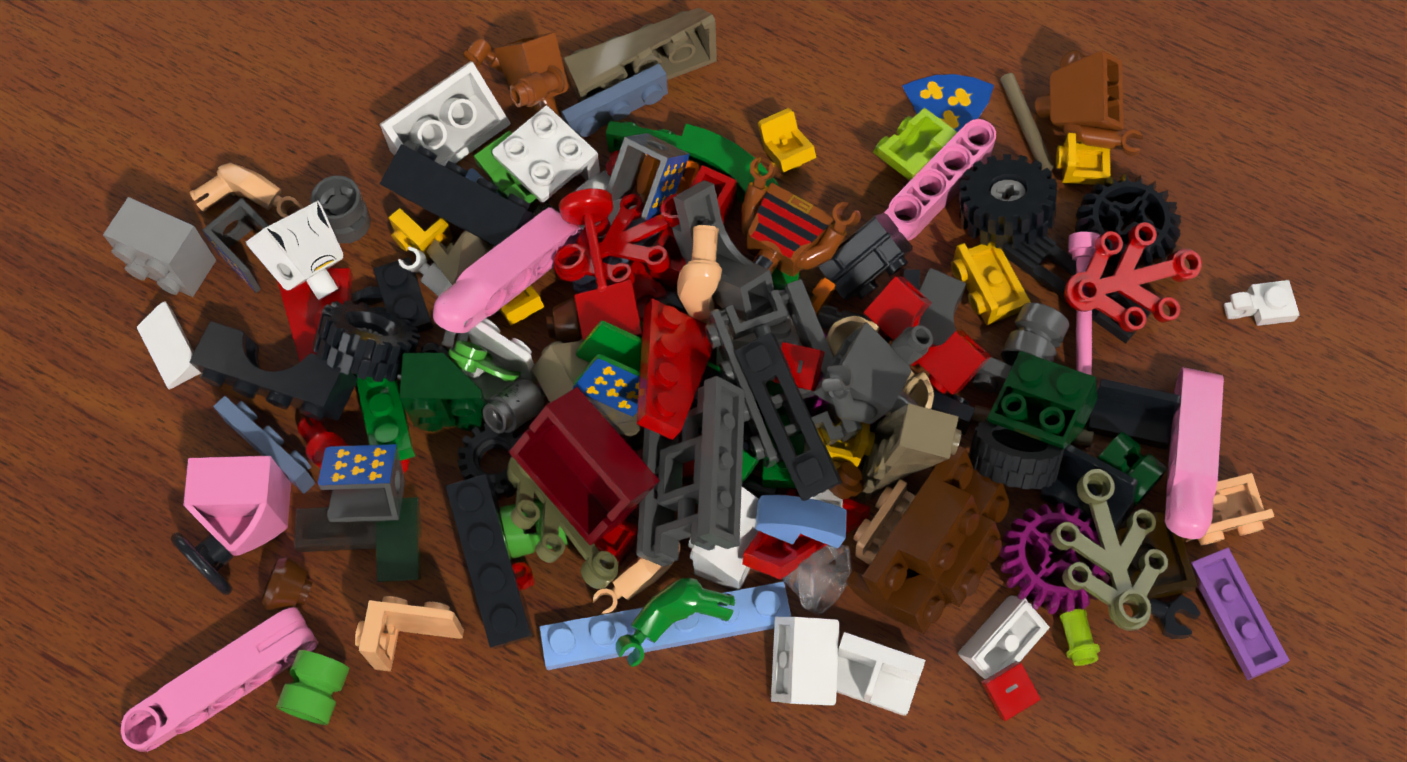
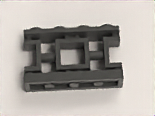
M802 279L786 284L784 290L779 291L777 289L770 292L768 300L773 310L771 313L740 323L734 306L731 305L725 307L723 311H719V309L710 311L709 324L705 326L712 349L718 347L723 361L719 363L723 379L745 390L744 422L747 421L753 435L748 438L749 445L756 461L762 459L766 469L774 466L777 462H784L773 436L772 439L776 448L772 445L755 402L756 398L734 352L735 349L725 325H728L733 340L755 333L758 339L770 333V327L786 322L789 312L798 337L784 342L800 345L801 342L804 347L819 349L825 352L818 380L819 384L834 357ZM798 388L803 399L815 395L814 391ZM785 393L771 397L776 409L784 406L791 424L785 426L789 438L802 434L803 432ZM826 400L824 401L828 411L811 417L816 428L820 427L827 446L834 444L838 440L843 442L854 438L862 429L859 421L839 418L834 405Z
M718 376L712 377L704 381L703 387L698 388L697 407L689 410L681 432L673 440L644 428L642 461L660 481L639 504L636 551L638 557L663 567L669 566L673 561L678 560L679 540L691 537V544L708 551L715 549V545L725 549L740 546L745 390ZM702 427V435L698 436L699 428ZM679 435H682L681 443H679ZM695 459L694 484L682 487L683 463ZM699 503L698 513L695 514V504ZM678 510L677 520L674 521V520H675V511Z

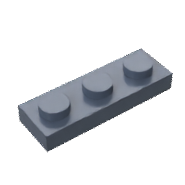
M660 63L561 111L563 121L580 137H588L594 134L600 127L608 124L609 121H620L626 118L632 111L646 104H655L661 100L664 95L668 94L667 75Z
M224 396L213 406L222 419L262 456H271L290 482L303 494L315 484V481L307 472L312 467L307 460L296 450L289 455L280 447L284 440L271 427L267 425L262 430L256 425L254 421L258 417L246 404L240 401L235 405Z

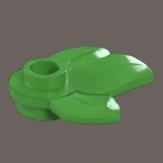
M457 340L455 347H451L448 355L454 359L453 363L459 369L475 373L476 369L479 368L501 378L505 382H514L519 379L521 372L497 366L492 362L493 358L487 353L486 349L468 341Z

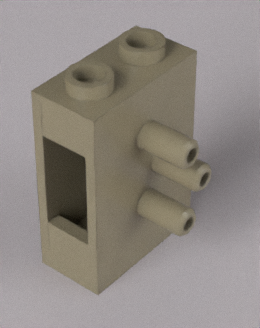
M583 339L576 342L562 343L557 341L549 344L542 350V356L532 367L531 370L550 403L573 390V382L588 366L589 362L576 356L577 348L581 345ZM587 397L633 450L643 448L644 427L636 424L637 413L632 417Z

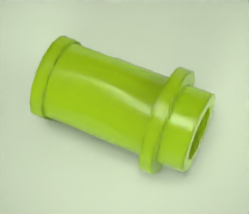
M1075 609L1074 611L1061 614L1060 621L1063 624L1069 650L1066 652L1067 658L1072 659L1075 666L1096 662L1100 646L1094 644L1086 610Z

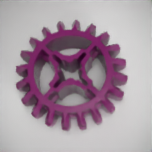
M1046 503L1039 507L1038 514L1030 508L1023 514V519L1015 518L1011 524L1013 531H1006L1003 536V541L1007 545L1001 547L999 555L1007 561L1001 565V572L1013 574L1007 581V587L1014 588L1019 585L1021 591L1017 596L1018 599L1022 600L1029 595L1034 599L1032 608L1038 610L1042 603H1046L1049 615L1056 613L1059 604L1065 613L1074 611L1075 605L1080 609L1087 608L1090 604L1089 598L1097 600L1096 597L1084 589L1075 591L1068 587L1054 586L1045 582L1048 579H1058L1063 582L1062 575L1064 570L1073 563L1080 562L1076 557L1075 551L1070 548L1065 551L1061 557L1062 560H1059L1057 563L1054 562L1047 569L1046 566L1055 554L1058 555L1062 550L1055 547L1051 536L1046 532H1052L1054 528L1063 522H1071L1078 527L1081 534L1101 547L1097 531L1091 529L1093 518H1087L1085 522L1078 518L1080 515L1079 508L1074 509L1070 515L1065 514L1063 503L1058 504L1053 513ZM1061 530L1060 533L1065 535L1062 539L1070 542V534L1065 530ZM1025 545L1031 549L1030 554L1036 559L1037 570L1035 572L1028 565ZM1085 558L1086 565L1090 568L1092 575L1108 584L1110 576L1103 569ZM1073 570L1072 576L1074 580L1082 583V575L1078 571Z

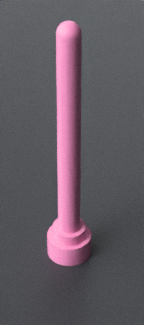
M1076 232L1069 235L1068 252L1072 254V259L1076 261V274L1085 272L1095 251V241L1100 236L1099 234L1094 232ZM1083 285L1082 292L1086 297H1089V291ZM1076 310V370L1092 375V310L1088 312Z

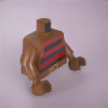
M761 157L755 158L750 164V172L755 179L754 182L749 183L742 205V234L747 239V251L755 256L752 262L770 269L771 275L775 269H778L789 276H795L801 269L809 270L830 261L847 235L846 227L855 226L860 222V211L855 210L850 219L845 221L843 212L848 207V202L838 203L833 209L832 216L774 183H771L769 187L765 186L766 180L771 179L776 174L777 167L774 162H771L768 173L762 176L758 172Z

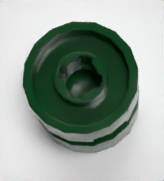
M1122 431L1097 459L1138 481L1134 502L1135 508L1163 477L1168 468L1153 455L1140 454L1141 446Z

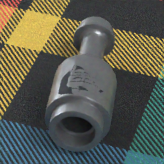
M527 379L518 380L488 399L487 405L483 408L484 420L489 428L496 433L512 432L539 415L544 408V397L546 394L539 382L533 383Z

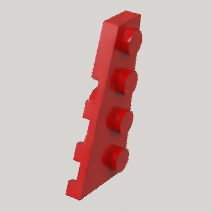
M653 298L644 308L636 424L673 440L683 428L712 352V347L705 332V326L708 324Z

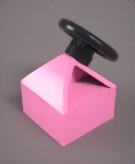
M271 456L188 458L184 506L210 534L196 547L179 532L171 535V542L223 595L231 594L233 590L232 585L218 570L225 566L233 556L244 554L267 543L288 528L290 480Z

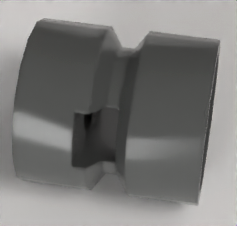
M331 176L319 182L312 191L311 204L316 201L320 202L338 243H352L366 235L370 228L371 216L358 185L352 179L345 176Z
M1040 303L1024 304L1014 323L1016 330L1010 332L1000 355L1003 361L1013 366L1020 351L1053 362L1057 354L1055 348L1060 347L1068 330V319L1062 313L1047 305Z

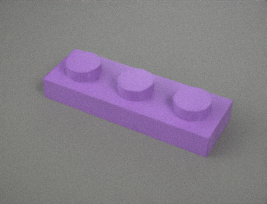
M1225 548L1191 562L1198 588L1247 681L1287 664L1290 660L1230 549Z

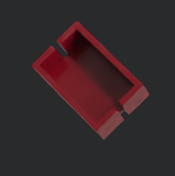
M578 387L547 404L531 423L530 429L523 433L509 451V454L590 546L619 526L637 507V504L660 481Z

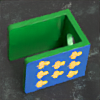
M600 321L577 348L576 356L589 362V364L573 382V389L578 387L585 396L633 417L637 413L642 338L610 323Z

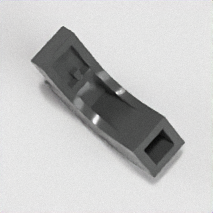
M703 180L673 197L680 224L672 229L686 264L692 259L693 227L697 225H710L719 228L716 262L720 264L722 273L712 299L724 310L725 307L733 305L738 318L744 321L751 320L771 308L768 298L770 292L774 291L770 269L745 258L730 240L723 225L714 184Z
M930 268L920 288V292L932 304L921 316L920 325L925 326L933 336L932 344L941 345L956 331L953 317L962 300L966 283ZM991 357L970 381L973 382L975 387L984 392L1000 393L1012 366Z

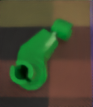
M678 579L648 601L631 623V627L635 630L634 634H627L618 638L616 652L621 657L628 648L635 647L633 652L629 654L627 662L631 667L637 666L644 659V650L641 644L645 639L655 643L674 622L686 619L695 612L719 618L722 621H728L734 610L720 607L718 604L722 606H735V597L731 594H723L702 588L701 583L697 579Z

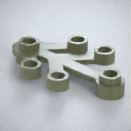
M511 457L508 462L507 476L511 484L517 488L516 507L511 512L512 522L518 528L530 529L539 519L540 510L533 503L535 493L543 503L541 538L536 545L538 557L545 562L553 563L563 554L565 544L559 537L560 526L586 560L581 566V575L584 581L596 589L607 587L618 574V561L615 556L607 551H599L595 544L590 546L516 460ZM522 512L526 513L529 516V518L524 516ZM547 545L551 546L554 551L550 550Z
M1092 469L1078 480L1077 493L1083 502L1089 504L1101 547L1081 534L1078 527L1071 522H1063L1054 528L1051 533V540L1058 549L1068 550L1072 548L1109 573L1113 587L1093 576L1090 568L1081 562L1073 563L1064 570L1062 575L1064 584L1071 590L1084 589L1108 605L1110 618L1119 628L1135 631L1145 626L1149 621L1151 604L1147 595L1158 575L1167 569L1168 559L1165 553L1158 549H1151L1144 553L1138 562L1141 572L1133 585L1131 584L1127 569L1145 536L1155 529L1156 519L1150 511L1145 509L1134 512L1127 519L1128 531L1121 544H1119L1106 501L1114 493V481L1107 472L1101 469ZM1087 484L1095 487L1097 496L1089 491ZM1137 517L1144 520L1146 529L1138 526ZM1061 530H1065L1070 534V542L1062 539ZM1149 557L1157 561L1158 569L1150 566ZM1073 570L1078 571L1082 575V583L1074 580L1072 576ZM1123 604L1131 607L1132 617L1125 613Z

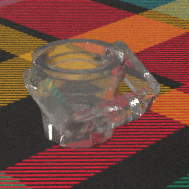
M843 544L838 549L826 545L811 554L809 558L799 564L797 569L782 578L800 598L803 608L809 610L814 615H819L837 601L847 586L846 580L852 572L850 548Z

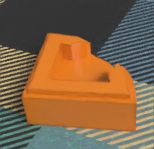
M825 277L812 291L814 296L810 299L817 317L822 306L827 305L831 300L836 286Z

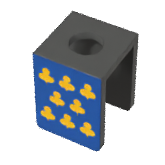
M645 133L624 137L606 191L612 195L613 201L632 194L646 154L660 160L659 168L641 218L649 220L662 214V202L667 197L676 194L690 154Z
M241 198L202 229L215 251L257 293L261 288L252 273L229 248L252 229L260 232L269 225ZM238 220L237 226L231 232L223 234L228 224Z
M397 444L331 446L325 448L318 486L321 490H332L327 513L329 522L399 520L405 478Z

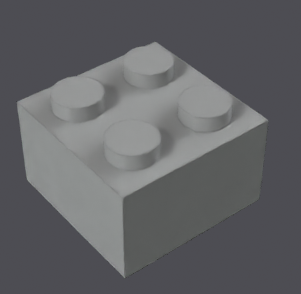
M130 197L126 199L103 234L113 247L111 252L126 264L124 269L129 274L143 281L147 277L157 281L156 283L159 287L174 295L182 292L193 297L216 262L215 257L193 225Z

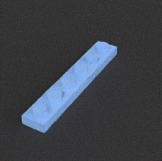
M784 582L724 592L723 594H731L735 597V606H722L718 604L720 607L734 610L728 621H722L719 618L695 612L686 619L674 622L655 643L645 639L641 646L644 652L774 629L775 617H791ZM643 607L540 626L546 669L552 670L619 657L616 652V642L623 635L634 634L635 630L631 627V623ZM635 647L628 648L622 656H628Z

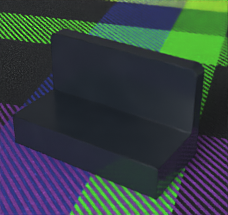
M1101 379L1097 386L1098 399L1088 418L1086 430L1093 431L1096 435L1114 439L1123 431L1138 444L1166 449L1170 441L1173 415L1180 406L1181 396Z
M1069 444L1064 449L1056 481L1051 486H1045L1041 489V499L1055 507L1063 503L1065 512L1071 514L1074 509L1079 508L1080 515L1078 518L1085 522L1087 518L1093 517L1089 504L1083 502L1078 496L1077 483L1088 471L1101 469L1107 472L1114 481V493L1106 501L1115 531H1117L1133 511L1138 481ZM1087 484L1089 491L1097 496L1095 487Z

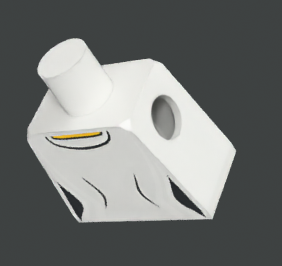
M319 201L265 227L246 241L248 247L284 289L291 290L306 281L318 300L339 289L327 269L343 259V252Z

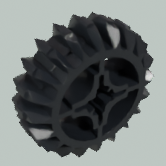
M1124 174L1118 182L1109 176L1105 180L1104 185L1096 183L1092 187L1091 192L1083 196L1081 207H1078L1076 212V220L1078 221L1075 225V233L1094 232L1102 235L1106 233L1102 228L1104 227L1108 231L1118 233L1122 238L1123 246L1121 251L1110 256L1107 263L1114 265V272L1129 242V231L1132 227L1147 222L1155 226L1157 234L1154 243L1144 248L1134 270L1138 267L1143 268L1164 262L1166 256H1169L1176 247L1175 242L1178 241L1181 234L1178 228L1181 223V216L1175 214L1177 202H1166L1169 196L1168 190L1158 193L1155 191L1157 187L1156 181L1150 183L1149 186L1142 184L1141 175L1134 182H1130L1126 174ZM1132 218H1134L1133 222L1130 225H1127L1125 230L1122 232V227L1125 226V224H1128L1129 221ZM1139 230V237L1146 241L1145 232ZM1106 238L1105 246L1112 250V243Z

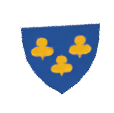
M948 74L918 79L902 85L917 114L926 108L959 132L965 124L980 117L989 103L994 85L974 77Z

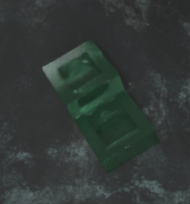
M419 497L402 498L399 520L376 522L377 582L421 579L419 538L422 535Z

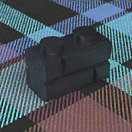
M882 213L874 216L844 241L830 261L820 264L818 267L827 279L836 285L835 289L843 299L849 300L858 296L862 300L879 287L875 280L886 272L889 276H892L908 263L905 256L913 250V246L899 232L898 227L888 214Z

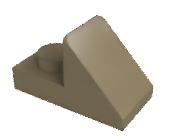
M464 231L456 243L451 242L449 246H446L434 240L426 252L453 285L465 269L494 247L472 233Z

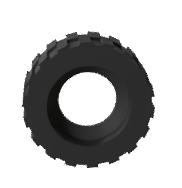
M985 419L984 422L980 421L977 427H975L969 459L973 469L977 470L982 476L990 478L991 481L1013 488L1043 489V487H1049L1056 481L1064 449L993 424Z

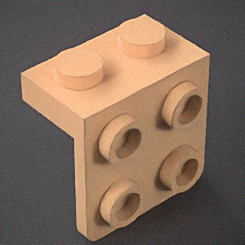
M386 596L383 597L382 602L369 600L365 621H359L357 625L355 645L359 646V652L375 670L391 671L399 631L461 639L463 638L464 629L455 613L449 611L450 607L446 604L425 602L424 607L408 605V601L405 599Z

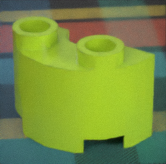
M924 108L913 118L911 116L906 117L898 127L896 134L890 138L888 136L883 137L876 145L873 153L907 180L911 181L958 132Z

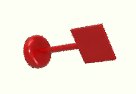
M593 188L578 190L568 194L559 203L562 219L569 224L585 225L598 289L574 295L583 341L600 321L610 323L635 336H642L643 331L632 280L607 286L595 223L604 220L613 211L612 195L606 190Z

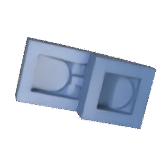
M761 495L757 502L755 529L790 544H793L798 536L802 534L838 549L846 539L847 509L814 499L803 501L797 496Z

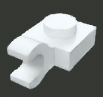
M1289 280L1252 284L1247 292L1231 294V302L1224 303L1227 319H1238L1254 315L1257 326L1293 322L1299 316Z

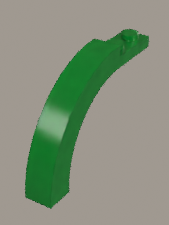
M609 121L606 130L608 152L613 153L620 150L624 137L648 133L689 153L688 159L698 163L700 168L703 165L735 179L737 200L743 205L750 182H754L755 179L750 172V164L755 157L739 145L719 134L690 124H685L683 134L679 136L665 129L656 131L642 128L633 122L624 121L619 123ZM759 163L758 172L764 176L768 173V170ZM773 177L769 180H766L765 186L769 187L771 183H774L779 186V184ZM775 269L771 275L774 291L777 289L779 291L784 290L786 284L799 280V273L795 276H789L778 269Z

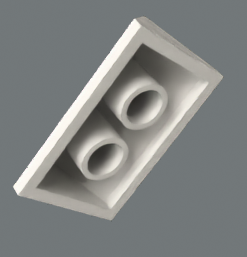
M470 61L380 123V127L389 150L394 156L401 144L412 150H415L416 146L420 145L438 155L435 162L445 166L448 161L457 163L511 123L474 63Z

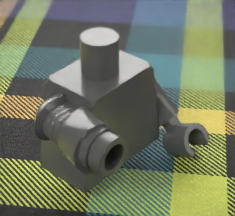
M865 322L844 339L814 393L833 404L839 418L864 422L866 424H872L886 413L890 412L892 414L908 403L918 405L902 389L911 374L909 365L928 352L929 347L933 343V336L925 326L907 327L889 345L871 325Z

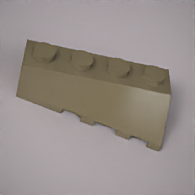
M698 7L690 11L679 12L672 18L655 24H646L637 31L623 36H614L602 44L588 49H579L570 56L564 57L567 78L578 102L598 94L658 63L662 66L667 75V80L717 62L716 23L711 13Z
M908 403L873 424L870 431L875 432L874 445L870 455H864L861 468L864 486L863 490L855 496L854 501L864 504L882 493L886 487H891L898 483L900 479L903 480L914 473L948 460L950 454L955 455L961 439V430L956 429L959 416Z

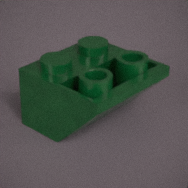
M1020 351L987 420L993 424L1065 449L1082 433L1098 399L1096 377Z
M403 353L400 400L414 427L431 432L439 431L442 427H458L464 431H471L476 426L479 430L485 427L484 423L486 422L483 417V408L487 403L482 390L444 353Z

